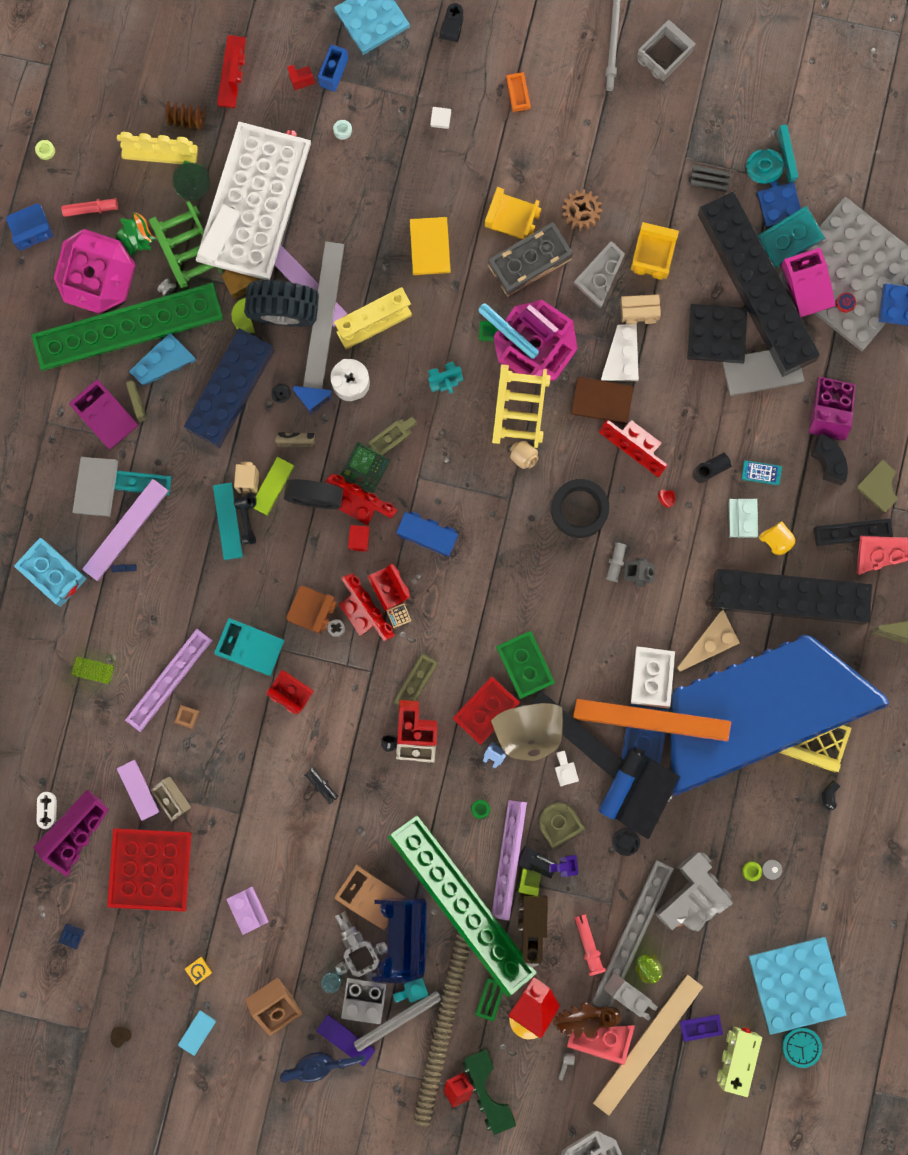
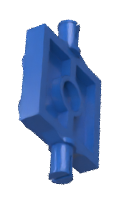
M775 180L770 183V188L757 191L766 229L801 209L794 182L778 185V181Z

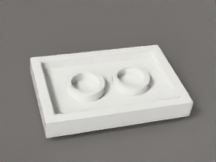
M636 647L630 704L670 708L675 651Z

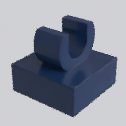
M66 923L58 942L78 949L85 930Z

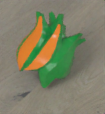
M137 213L132 214V219L120 218L123 227L116 233V239L123 243L130 257L132 253L136 255V249L140 251L142 249L151 250L152 247L148 243H152L154 239H157L156 236L150 233L146 219Z

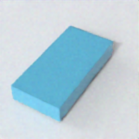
M200 1010L178 1046L195 1056L215 1025L216 1020Z

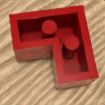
M399 700L397 744L436 746L437 720H419V701Z

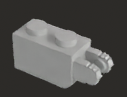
M616 973L611 976L603 988L613 998L639 1017L642 1016L648 1021L651 1017L645 1012L647 1007L655 1011L658 1006L652 1003V1000Z

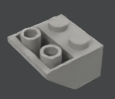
M347 978L341 1019L381 1024L387 984Z

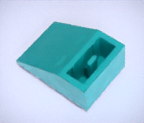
M228 618L214 654L271 676L285 640Z

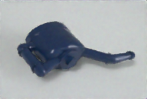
M310 1053L302 1057L295 1068L284 1070L280 1075V1081L286 1083L298 1079L306 1083L316 1082L326 1077L331 1069H344L351 1065L363 1063L366 1061V1057L361 1055L334 1061L327 1053Z

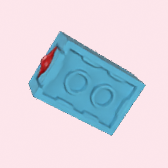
M39 538L14 565L17 570L60 607L75 594L76 590L87 579L42 538Z

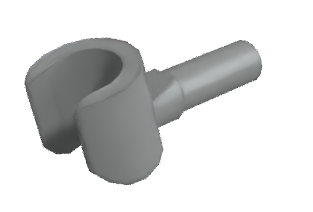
M565 1053L563 1055V1065L558 1077L561 1081L564 1078L567 1065H574L575 1056L573 1053Z

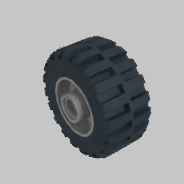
M277 280L252 281L247 286L244 313L249 319L271 325L289 327L312 326L317 321L319 294L314 288L298 283Z

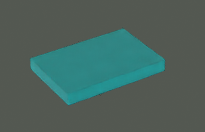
M807 205L757 235L775 268L780 267L784 259L799 255L826 239Z

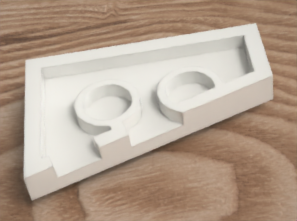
M617 325L601 381H638L637 325Z

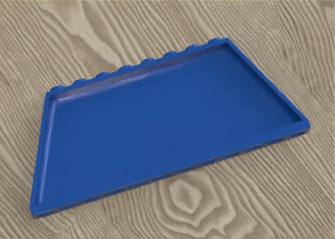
M804 634L799 636L797 641L792 643L789 641L779 645L778 649H768L762 652L761 656L756 658L751 656L745 659L742 664H732L723 672H713L708 676L709 678L704 680L701 678L696 679L685 688L680 686L673 690L674 693L671 695L672 713L731 721L728 742L671 733V771L681 776L672 794L675 797L889 706L890 703L882 692L812 635Z

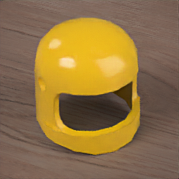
M782 521L759 535V539L762 542L765 541L771 547V552L775 555L787 553L795 544L794 535Z

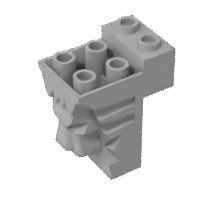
M692 852L677 866V869L689 882L655 912V915L670 930L683 924L690 930L700 931L706 921L711 920L716 913L720 914L733 904L730 900L732 897L725 888L719 887L717 885L719 881L712 873H708L712 868L709 864L711 860L704 852Z

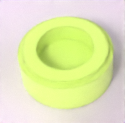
M42 140L36 144L35 152L40 159L49 160L54 156L55 148L50 141Z

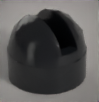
M386 735L381 738V746L386 752H391L396 748V737Z

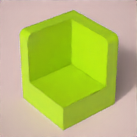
M522 868L518 892L538 896L541 874L534 870L530 871Z

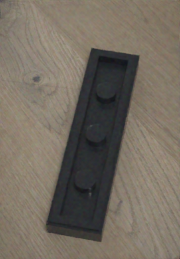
M891 518L814 527L816 546L859 542L860 536L893 537Z

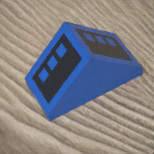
M293 386L295 395L310 414L332 399L331 390Z

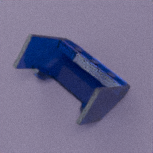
M383 898L374 900V904H381L380 911L385 918H388L387 958H384L379 964L380 975L372 977V981L402 984L423 978L426 962V900L424 898Z

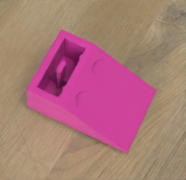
M821 248L784 259L781 269L800 318L836 306L827 264Z

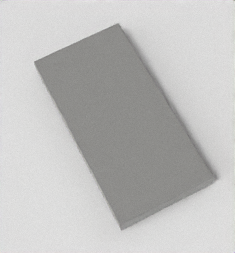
M769 350L745 354L744 364L722 362L729 397L804 382L802 368L782 377Z

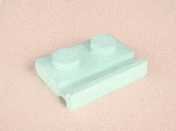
M729 499V538L758 537L757 499Z

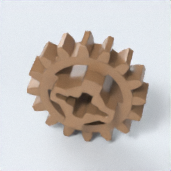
M585 189L582 190V193L575 190L574 196L569 193L568 199H564L563 203L565 205L562 206L561 210L564 212L562 218H567L566 224L572 223V229L578 226L579 231L582 230V227L589 230V225L595 227V221H600L601 217L599 215L602 214V209H600L602 203L597 202L598 196L592 197V191L585 194ZM570 209H571V212L574 213V218L572 217V215H571V213H570Z

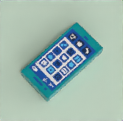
M744 460L741 480L779 486L782 466Z

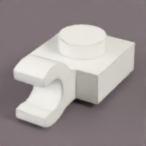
M565 751L557 752L560 766L554 768L559 785L564 786L578 782L579 779L574 762H567Z

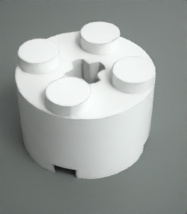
M343 359L335 365L331 372L333 390L342 400L354 401L364 397L368 392L370 386L369 375L366 367L361 362L354 359ZM347 379H354V382L350 381L349 383H347Z

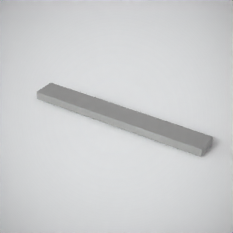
M325 241L318 287L317 321L312 326L303 387L323 389L344 252V244Z
M655 860L590 1003L597 1008L602 1006L612 1007L615 998L603 988L614 973L623 979L625 978L674 868Z

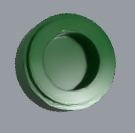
M476 800L471 806V813L477 819H484L490 813V805L485 800Z

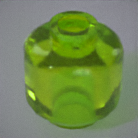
M644 954L636 960L638 964L635 967V971L644 983L652 985L663 978L664 967L655 955L647 956V954Z

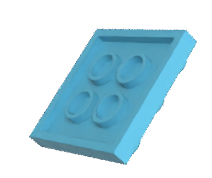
M346 0L334 7V11L363 55L410 28L409 22L394 0Z

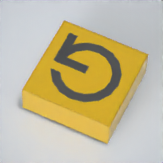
M202 957L185 968V971L195 985L212 974V971Z

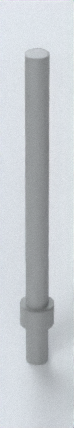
M613 0L608 67H606L605 72L607 91H613L614 78L617 74L615 63L621 0Z

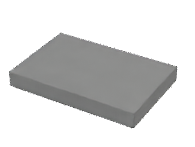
M81 457L72 513L110 517L118 460Z

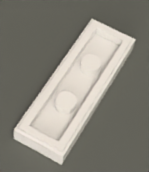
M224 204L222 205L198 251V256L216 263L241 215L239 211Z

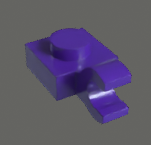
M576 855L559 857L560 863L549 864L550 873L561 872V877L578 875Z

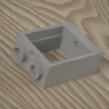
M668 20L638 50V62L642 66L648 67L655 78H660L664 82L694 52L696 43ZM664 36L669 38L683 51L666 70L647 54Z

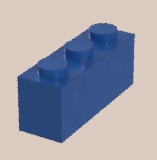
M410 511V514L404 513L396 532L397 536L450 557L458 538L455 529L449 526H445V528L440 527L438 522L432 519L427 521L421 519V515Z

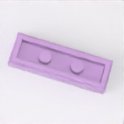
M136 760L117 768L141 821L160 813Z

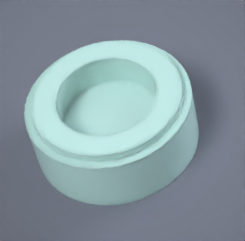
M346 120L337 121L333 126L334 135L341 140L349 138L352 133L351 124Z

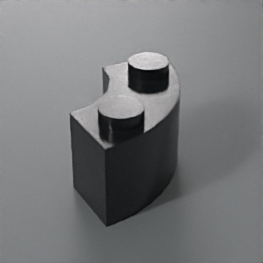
M820 434L816 438L811 456L821 463L824 471L823 480L842 485L846 482L848 475L846 457L834 440Z

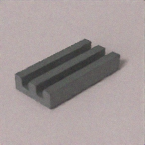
M694 166L690 185L727 192L730 172ZM695 178L703 179L710 182L723 183L724 186L696 181Z

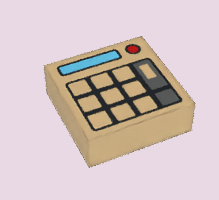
M404 603L386 610L393 628L411 622Z

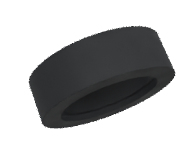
M291 479L286 481L284 500L321 509L341 508L343 489L340 487L311 480Z
M571 480L562 485L553 498L551 506L552 519L557 528L570 537H590L604 526L608 518V497L598 484L590 480ZM575 491H584L596 499L599 513L593 523L579 527L570 524L564 518L561 506L568 494Z

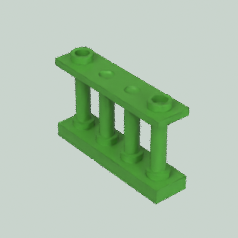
M190 201L186 202L189 211L170 220L158 222L156 217L149 219L182 291L189 288L187 284L190 281L189 278L215 267L202 264L189 271H181L179 267L182 264L181 262L196 256L200 246L180 255H174L171 250L175 245L201 234L203 237L204 230L198 220V217L201 215L196 206L192 207ZM194 218L197 224L196 228L170 239L169 237L166 239L164 235L166 229ZM217 267L219 273H223L222 268Z

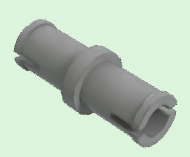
M615 542L612 558L609 559L610 566L606 580L618 582L621 566H624L623 558L627 545Z

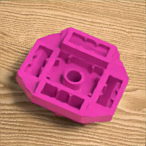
M83 229L63 241L54 280L65 303L101 314L126 301L136 264L120 240ZM90 267H92L95 272L92 277L88 273V269Z
M543 300L515 306L505 321L528 342H539L540 346L536 348L539 354L534 359H531L498 330L493 336L498 362L503 365H509V370L517 374L542 376L543 369H547L550 381H556L578 349L573 320ZM529 304L558 328V331L548 342H545L518 318Z

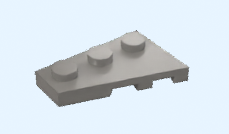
M610 241L573 282L599 308L604 303V299L625 253Z

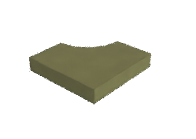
M882 459L856 488L883 513L898 500L892 488L893 477L896 471Z

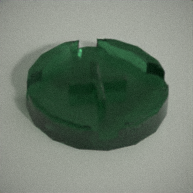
M189 162L182 164L175 170L172 184L180 197L193 201L202 198L210 188V177L203 166L198 163Z

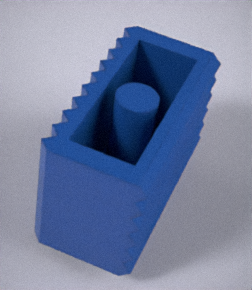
M331 44L317 77L320 87L335 92L349 58L346 49Z

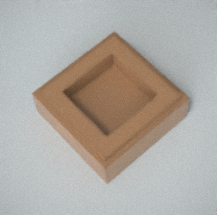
M180 705L174 723L193 729L200 711Z

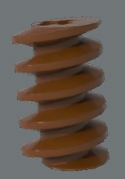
M167 101L165 119L169 126H172L174 123L175 127L182 125L183 128H186L189 125L190 129H194L195 126L197 130L203 128L206 118L205 107L202 112H200L199 106H196L195 111H193L192 105L185 109V104L182 103L181 107L178 108L177 102H175L173 107H171L170 101Z

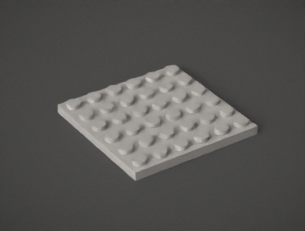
M844 197L819 227L826 239L803 253L821 248L827 264L835 304L837 298L842 293H851L855 297L856 305L848 313L839 311L835 306L814 314L862 352L886 324L879 322L883 284L908 287V246L847 197ZM782 271L779 278L787 293L791 295Z

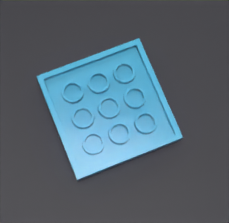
M826 937L748 956L770 1035L846 1016Z

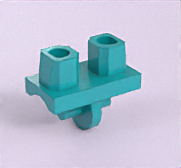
M452 361L445 365V372L439 373L436 368L429 370L428 381L431 391L440 390L442 392L448 390L449 394H452V387L457 386L458 382L464 381L460 366L457 367Z

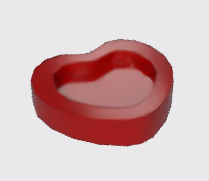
M661 490L658 492L659 501L664 507L669 508L674 505L676 500L674 491Z

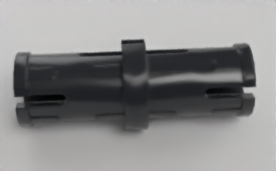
M313 767L310 769V772L314 777L309 772L304 776L315 786V791H319L330 805L334 801L329 794L334 800L339 796L328 785V781L324 780Z

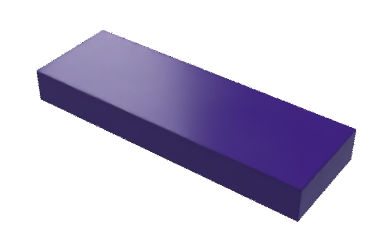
M329 1014L316 1030V1032L351 1058L365 1055L366 1061L359 1063L363 1067L376 1050L369 1045L363 1050L357 1051L354 1042L360 1039V1037Z

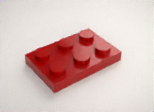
M491 677L452 719L481 745L494 731L491 720L506 710L516 708L520 702L496 679Z

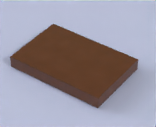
M578 377L571 415L627 424L634 386Z

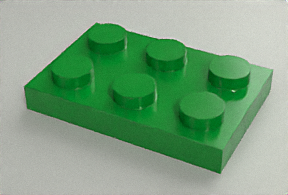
M531 631L496 646L519 699L555 684Z

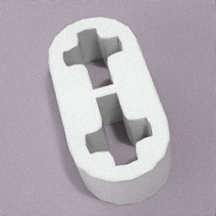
M43 792L37 798V824L42 829H50L56 823L57 800L51 792ZM46 795L52 800L51 803H48V810H46V803H42V799H45ZM46 812L47 817L51 818V822L47 826L42 822V818L46 817Z

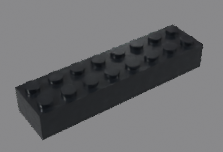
M717 569L714 573L711 610L865 625L870 621L872 584Z

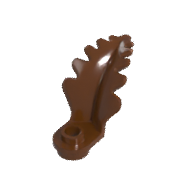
M584 1002L581 1004V1010L576 1006H571V1013L566 1009L563 1010L564 1015L558 1013V1016H555V1020H553V1025L562 1034L566 1031L567 1036H570L574 1031L576 1038H580L583 1032L587 1038H591L601 1027L617 1026L621 1021V1014L617 1008L607 1006L597 1008Z

